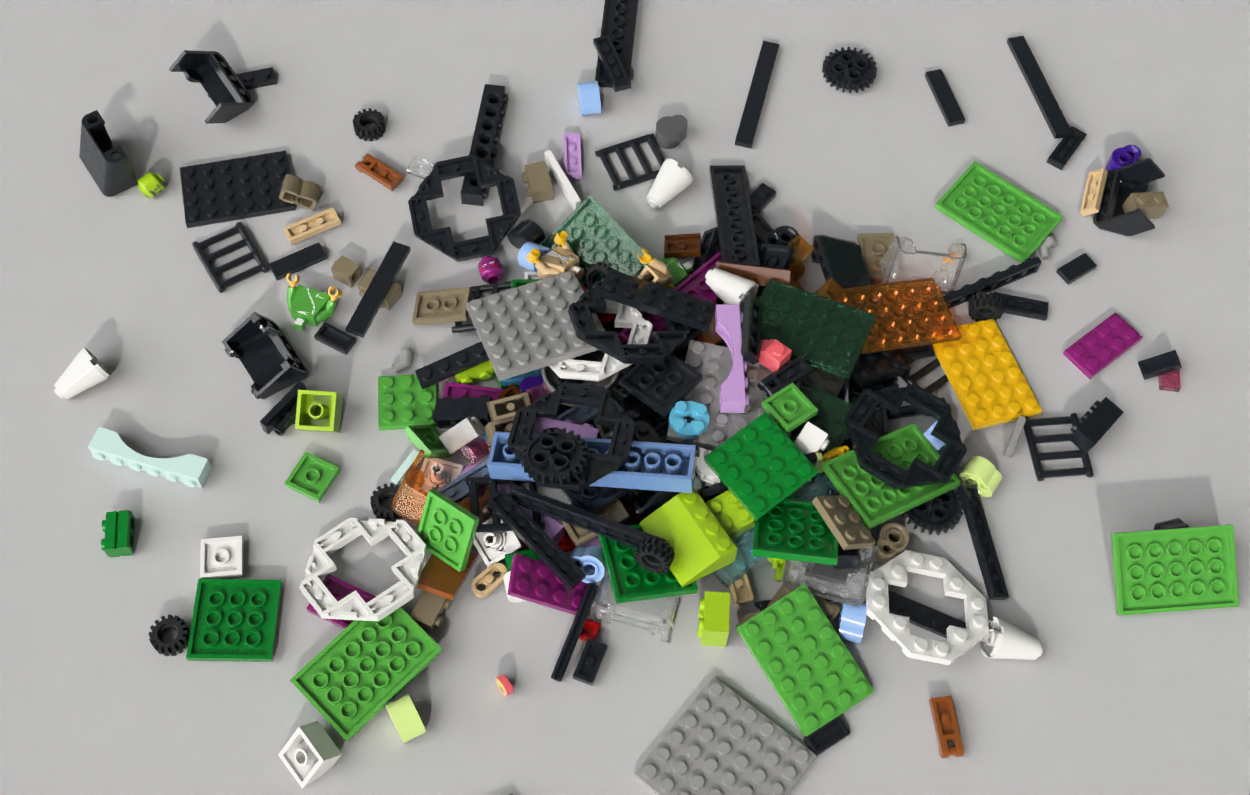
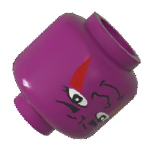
M486 256L478 264V270L484 282L489 284L497 283L504 275L501 261L497 257Z

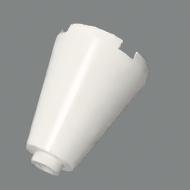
M666 159L663 162L647 195V203L651 207L661 208L691 185L693 181L692 175L685 167L679 168L677 161Z
M718 268L710 269L705 275L706 284L725 304L739 305L740 312H744L745 297L750 294L755 297L759 285L755 281Z
M83 348L54 384L56 387L54 391L61 399L64 397L69 399L107 380L111 374L87 348Z
M992 617L994 620L988 621L989 634L982 640L985 642L984 648L981 647V653L984 657L989 659L1035 660L1041 656L1043 646L1039 639L1001 618Z

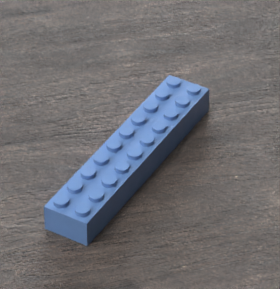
M494 432L487 463L490 478L535 482L533 478H529L528 473L524 472V467H522V464L508 448L507 442L510 433ZM580 437L581 440H585L589 453L608 455L611 439ZM633 441L629 462L589 486L692 493L697 461L696 445Z

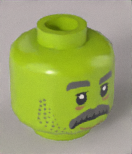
M149 171L138 180L139 185L137 188L146 198H155L165 189L163 184L165 180L158 172L154 174Z

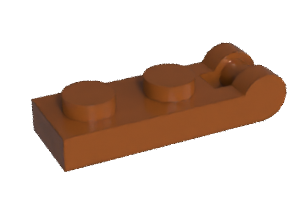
M368 153L363 157L362 161H358L355 164V168L359 172L365 173L391 191L404 180L403 175Z
M952 697L930 698L929 704L941 759L949 758V755L963 756L964 749ZM953 740L954 746L948 747L947 741Z

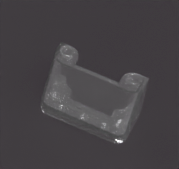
M896 236L880 261L884 287L888 291L933 297L945 296L948 292L955 289L967 255L966 244H951L948 249L949 254L918 251L910 238Z
M872 546L871 548L859 549V568L833 569V565L786 560L783 583L791 590H795L805 583L813 596L859 606L866 597L878 547Z
M606 572L601 580L591 608V620L601 623L602 620L607 619L609 624H611V621H616L650 630L651 635H655L657 632L661 635L660 641L671 643L683 595L616 604L609 575Z

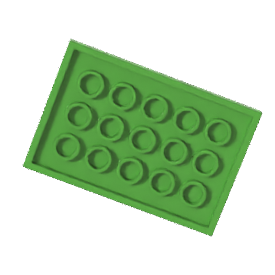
M975 161L935 205V209L1020 263L1029 259L1036 252L1045 238L1053 232L1064 217Z
M914 423L880 437L872 450L905 471L908 470L915 457L932 468L940 457ZM854 449L824 462L821 466V469L839 493L849 499L850 505L860 516L868 530L958 487L961 483L958 477L953 474L949 482L894 489L860 469Z
M1233 525L1111 533L1117 615L1239 606Z
M805 583L736 627L739 635L804 737H807L874 692Z
M400 607L380 621L354 620L290 681L338 733L349 742L436 659L443 650Z

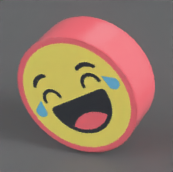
M501 674L495 678L500 691L505 696L513 693L514 688L506 675Z

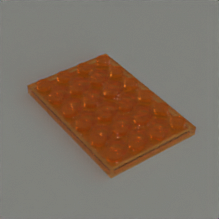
M933 278L836 289L831 294L858 354L959 341L962 337Z

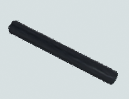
M589 583L551 675V679L557 682H561L599 589V586L594 583Z

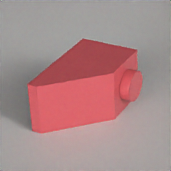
M777 339L761 340L759 363L771 372H775L789 363L792 350Z

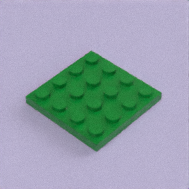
M764 412L704 457L706 464L756 522L819 473L767 412Z
M785 499L760 520L755 521L752 556L837 566L838 541L812 502Z
M640 525L629 526L644 532ZM598 534L616 604L697 593L696 581L682 587L670 569L665 574H655V571L650 573L649 569L644 570L642 569L643 566H639L638 562H635L634 554L637 548Z
M198 579L186 659L188 661L273 662L283 585L282 580Z

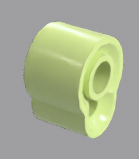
M972 456L960 473L959 478L964 485H976L979 495L988 498L993 495L1000 484L1002 475L986 458Z
M408 694L386 705V709L403 744L426 733L425 727Z

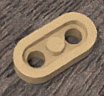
M493 563L472 581L473 594L478 598H485L503 584V576L507 573L505 565ZM500 573L501 576H500V577H494V574ZM484 586L486 589L480 591L479 587Z

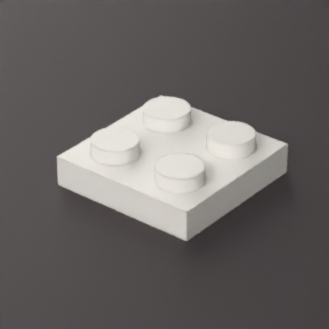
M243 536L201 539V579L244 576Z

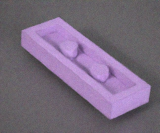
M563 133L564 172L568 179H582L580 133Z

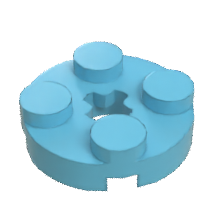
M678 401L669 415L670 428L676 432L677 436L683 439L698 438L699 435L707 431L710 418L706 406L694 401ZM691 417L694 420L691 423H687V420L684 418Z

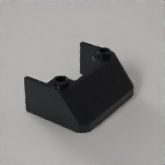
M184 50L169 68L170 72H183L186 79L190 82L201 83L216 105V108L205 120L206 124L226 123L249 110L254 104L253 98L229 63L216 51Z
M1150 157L1109 171L1100 210L1094 214L1093 223L1099 229L1124 236H1133L1155 229V225L1140 209L1125 213L1122 205L1131 193L1146 192L1149 182L1165 177L1164 172Z

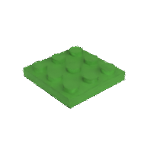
M416 374L379 376V431L406 429L407 426L417 425L438 427L433 421L437 399L436 384L422 389Z
M431 489L427 494L417 535L426 544L427 551L457 571L462 572L466 569L480 518L437 490Z

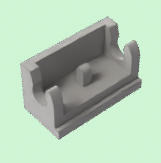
M468 416L440 435L439 438L451 455L482 435L485 429L476 416L471 418Z

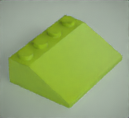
M694 487L692 493L677 494L639 524L644 532L665 539V543L670 544L669 547L674 549L675 557L669 569L682 587L735 562L738 548Z

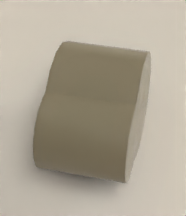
M889 523L881 528L873 552V558L878 564L884 565L905 551L909 542L907 529L898 523Z

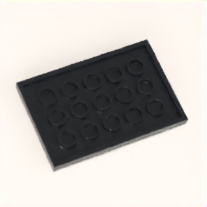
M286 150L180 167L187 228L295 210V204L287 203L279 198L282 182L286 174H290Z

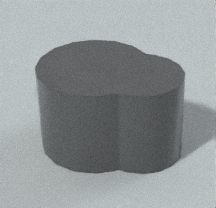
M682 115L660 118L656 123L655 141L657 145L664 149H672L678 146L686 138L687 119Z

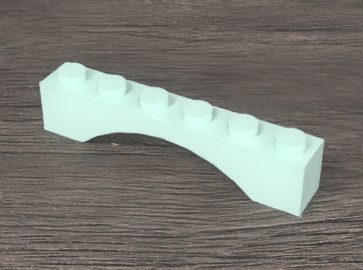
M98 427L88 446L93 454L92 456L98 460L103 461L106 459L118 466H122V464L129 466L135 471H147L152 476L158 477L160 475L172 482H184L189 487L197 486L203 488L212 469L207 458L190 453L174 458L144 456L129 448L121 440L117 432Z

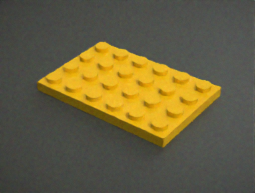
M989 319L931 331L927 334L973 430L1015 421L1019 415L1033 417L1041 414L1042 409L995 320Z

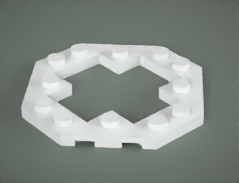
M604 299L607 305L606 310L598 313L617 314L615 327L632 329L628 344L650 343L653 325L648 320L643 319L642 314L636 308ZM605 353L602 362L568 359L549 365V367L563 379L599 382L632 364H624Z
M349 518L315 539L312 556L309 557L305 569L306 575L304 580L301 581L299 588L323 619L380 621L415 598L427 553V546L405 520L386 522L385 519L369 518V521H361L358 518ZM360 535H363L371 546L390 536L407 556L391 567L400 581L367 603L356 590L337 602L321 581V579L337 570L329 555Z
M905 550L870 573L866 578V614L882 626L881 630L892 641H896L903 648L902 652L909 658L950 665L989 634L986 598L944 557ZM907 572L942 578L945 596L964 599L966 628L949 625L946 629L947 642L910 635L909 617L889 613L888 584L906 587L908 583Z

